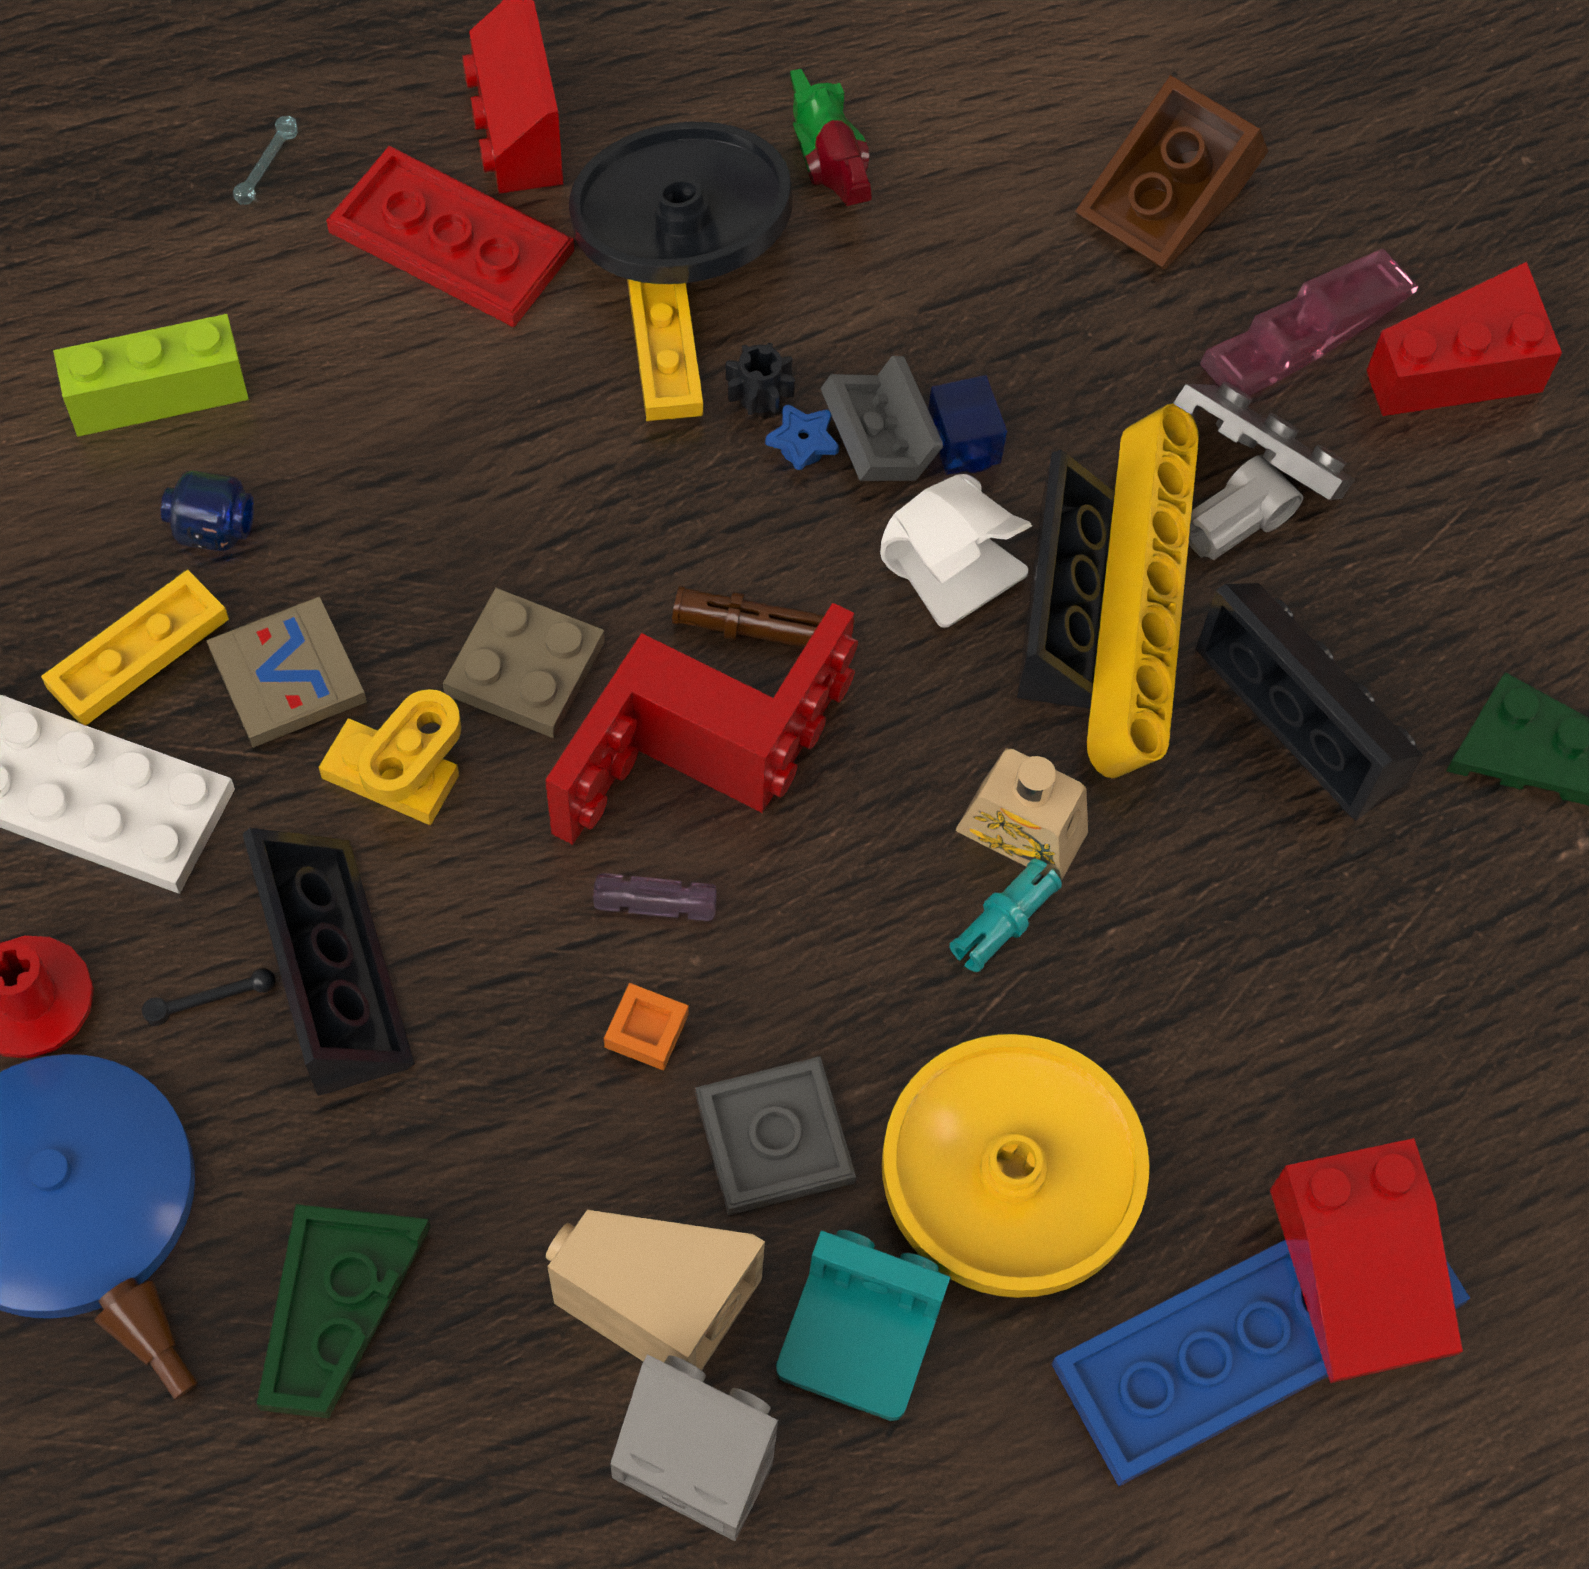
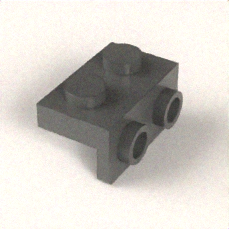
M891 356L878 375L830 374L820 388L860 481H916L942 449L943 442L904 356Z

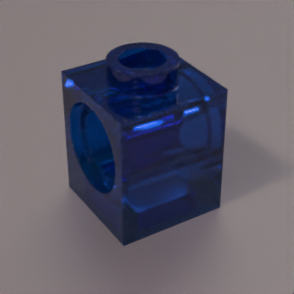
M987 375L932 386L928 411L943 442L939 455L946 475L963 471L977 473L990 468L992 465L1000 464L1007 429Z

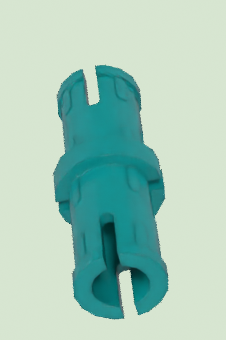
M1032 859L1027 864V867L1002 893L994 892L983 904L985 911L958 938H955L950 943V949L959 962L975 945H978L970 953L969 956L971 958L964 965L966 968L973 972L981 971L984 968V964L1010 937L1018 938L1026 931L1029 926L1028 918L1053 893L1062 887V882L1053 869L1037 885H1034L1041 878L1042 875L1040 873L1048 864L1039 859Z

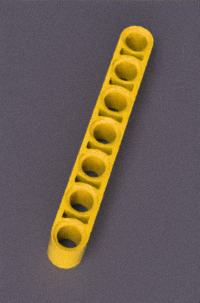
M1173 403L1163 406L1127 427L1123 431L1120 442L1087 735V753L1092 765L1099 773L1109 778L1120 777L1162 759L1167 753L1169 746L1199 441L1198 428L1191 414Z

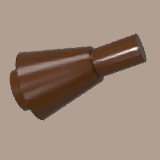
M131 1277L112 1288L100 1298L98 1302L104 1310L98 1314L94 1321L145 1365H151L174 1400L182 1397L198 1384L174 1349L176 1344L153 1280L139 1285L134 1277Z

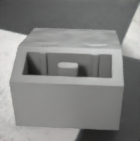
M647 1354L642 1363L610 1463L612 1478L736 1541L773 1466L778 1420L768 1415L771 1409L770 1406L757 1396L738 1388H732L729 1395L705 1384L703 1382L706 1377L705 1373L693 1364L672 1355L667 1356L665 1362H662Z

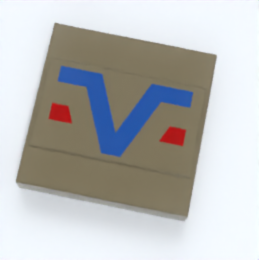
M320 596L206 640L210 653L253 748L367 702L365 692Z

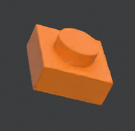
M629 983L604 1037V1048L664 1071L688 1018L689 1005Z

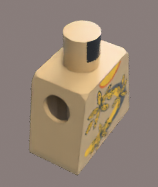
M1006 748L982 782L959 822L956 831L1026 867L1034 858L1044 861L1048 865L1040 874L1046 876L1053 869L1062 881L1088 834L1087 790L1081 782L1055 770L1054 765L1048 759L1040 756L1029 757L1014 749Z

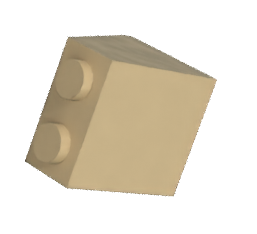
M587 1210L576 1226L566 1223L557 1233L547 1250L546 1258L551 1261L547 1267L554 1304L643 1362L647 1354L662 1362H665L667 1356L672 1355L693 1364L702 1371L762 1280L765 1241L754 1234Z

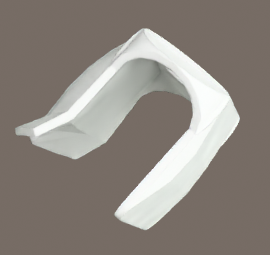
M959 474L925 489L893 514L881 541V559L891 571L911 582L940 627L946 628L960 621L1027 577L1028 567L989 538L1007 540L1032 527L1029 521L1012 515L981 492V484L977 479L967 474Z

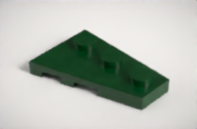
M1504 672L1446 772L1467 776L1470 771L1500 778V785L1522 790L1526 784L1558 792L1563 800L1589 806V718Z
M296 1204L257 1399V1406L261 1411L320 1418L330 1417L431 1228L429 1219Z

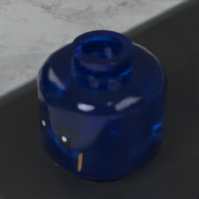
M197 470L186 471L178 479L175 488L167 487L164 491L161 502V519L163 522L170 523L172 535L180 545L227 551L232 549L239 539H246L251 530L254 513L253 496L251 493L245 492L241 481L235 476Z

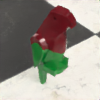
M802 69L790 71L794 90L793 115L796 120L793 122V126L811 183L813 185L822 184L834 190L846 206L871 201V185L866 175L869 164V149L864 136L844 116V90L841 83H819L811 86Z

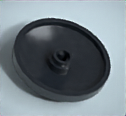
M692 121L647 128L612 143L584 166L572 186L569 198V211L573 232L577 243L586 256L612 274L629 280L652 284H682L702 281L729 273L748 264L763 254L781 236L788 224L793 207L788 167L781 154L771 144L756 134L735 126Z

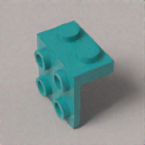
M821 1230L812 1254L809 1276L776 1364L777 1376L785 1383L889 1421L898 1420L904 1415L950 1276L939 1273L938 1265L925 1257L911 1253H902L900 1258L875 1250V1244L867 1237L858 1233L839 1230L836 1235Z

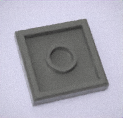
M820 1056L695 1087L696 1100L728 1216L855 1184V1171Z

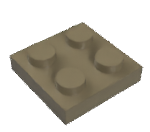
M495 588L443 682L444 693L453 699L555 738L605 642L604 630Z

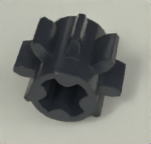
M772 343L750 347L746 344L742 345V354L739 362L734 360L726 362L725 379L729 381V402L739 400L742 406L747 409L748 415L772 411L775 414L778 413L781 396L787 398L794 397L795 378L791 376L792 357L785 356L781 358L779 352L773 348Z

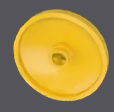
M1017 1034L992 1035L963 1042L946 1050L922 1067L909 1081L900 1094L887 1125L882 1153V1176L886 1198L899 1229L920 1256L938 1265L940 1273L950 1276L951 1280L965 1287L987 1294L1015 1298L1037 1297L1066 1290L1085 1281L1107 1265L1121 1250L1136 1225L1146 1199L1149 1183V1155L1143 1127L1129 1098L1112 1077L1095 1062L1078 1051L1048 1039Z

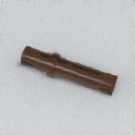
M679 586L674 603L672 624H683L724 632V639L736 641L737 635L805 648L825 615L744 600L745 594L732 592L731 597Z

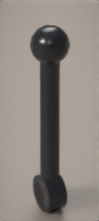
M258 968L252 973L250 978L168 1002L158 997L151 998L143 1004L142 1014L150 1025L159 1026L164 1024L172 1013L251 990L267 993L275 985V975L267 968Z

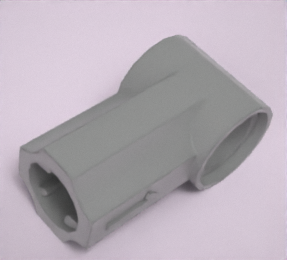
M1257 455L1248 460L1233 474L1223 490L1192 510L1188 544L1201 558L1205 556L1215 560L1260 528L1267 533L1281 526L1299 508L1303 501V495L1263 455Z

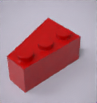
M1525 262L1382 330L1366 371L1382 416L1541 393L1562 351L1529 266Z

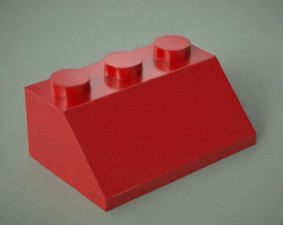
M503 0L469 31L472 54L462 55L467 88L477 87L479 96L470 97L475 129H486L487 138L479 139L484 173H495L499 194L562 185L563 171L559 114L534 0Z

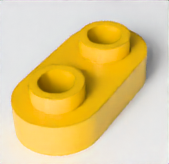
M430 689L411 694L364 746L358 758V770L364 789L372 797L385 802H396L408 798L421 786L456 744L461 734V720L457 704L449 695ZM429 723L441 726L438 731L431 734L420 731L424 725ZM391 768L403 771L395 779H385L382 777V774Z

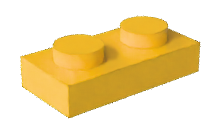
M348 718L319 766L321 778L431 826L459 777L457 764L442 759L421 786L408 798L396 802L378 800L364 789L358 770L359 755L364 746L376 734L377 730ZM391 768L386 770L382 777L385 779H395L403 771Z

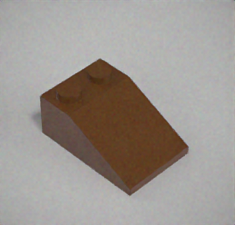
M1170 75L1075 210V213L1165 270L1237 197L1264 159L1268 149L1261 130Z

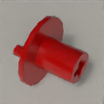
M21 936L0 943V1055L12 1058H34L56 1051L76 1036L91 1011L94 987L88 966L71 946L45 936Z

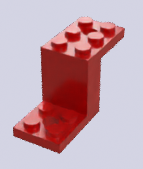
M835 603L831 604L774 698L641 633L545 779L552 835L573 845L584 827L590 830L593 829L600 820L607 805L608 798L605 794L615 779L623 781L628 776L635 764L638 751L763 813L773 795L781 798L790 787L797 771V764L793 762L802 747L811 750L818 741L826 723V717L822 714L830 701L834 700L839 703L846 695L852 683L855 670L849 668V664L858 646V640L852 638L855 613Z

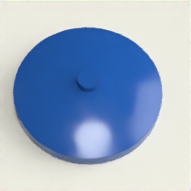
M63 1054L28 1060L0 1072L1 1311L31 1318H62L99 1309L102 1307L98 1302L100 1298L121 1282L134 1277L140 1285L147 1280L166 1260L179 1240L188 1220L194 1197L195 1164L192 1148L187 1133L167 1098L156 1086L132 1069L99 1057Z

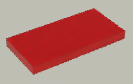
M391 146L387 147L326 220L329 233L515 328L575 251L573 238Z

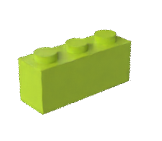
M228 314L53 350L62 396L77 437L249 400Z

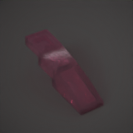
M1382 248L1305 282L1295 299L1256 315L1247 332L1208 348L1200 365L1219 386L1225 381L1250 396L1317 360L1361 332L1412 296L1418 285Z

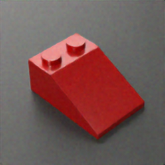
M1412 1138L1286 1165L1271 1187L1270 1192L1330 1383L1462 1353L1463 1349L1437 1205L1415 1139Z

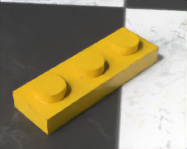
M627 279L646 421L703 416V398L686 283L652 284Z
M187 569L43 674L41 678L46 688L78 723L88 725L227 622L229 618L226 609Z

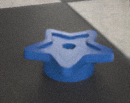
M785 405L782 410V426L769 433L765 439L767 446L780 449L783 456L797 470H802L806 465L817 462L823 455L839 453L838 443L827 432L832 419L829 410L805 414L791 405ZM800 433H807L809 437L801 439L798 435Z

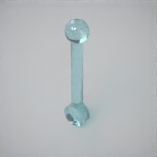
M282 116L276 120V134L246 181L234 187L233 197L238 203L249 204L254 200V188L285 140L292 139L297 135V122L293 117Z

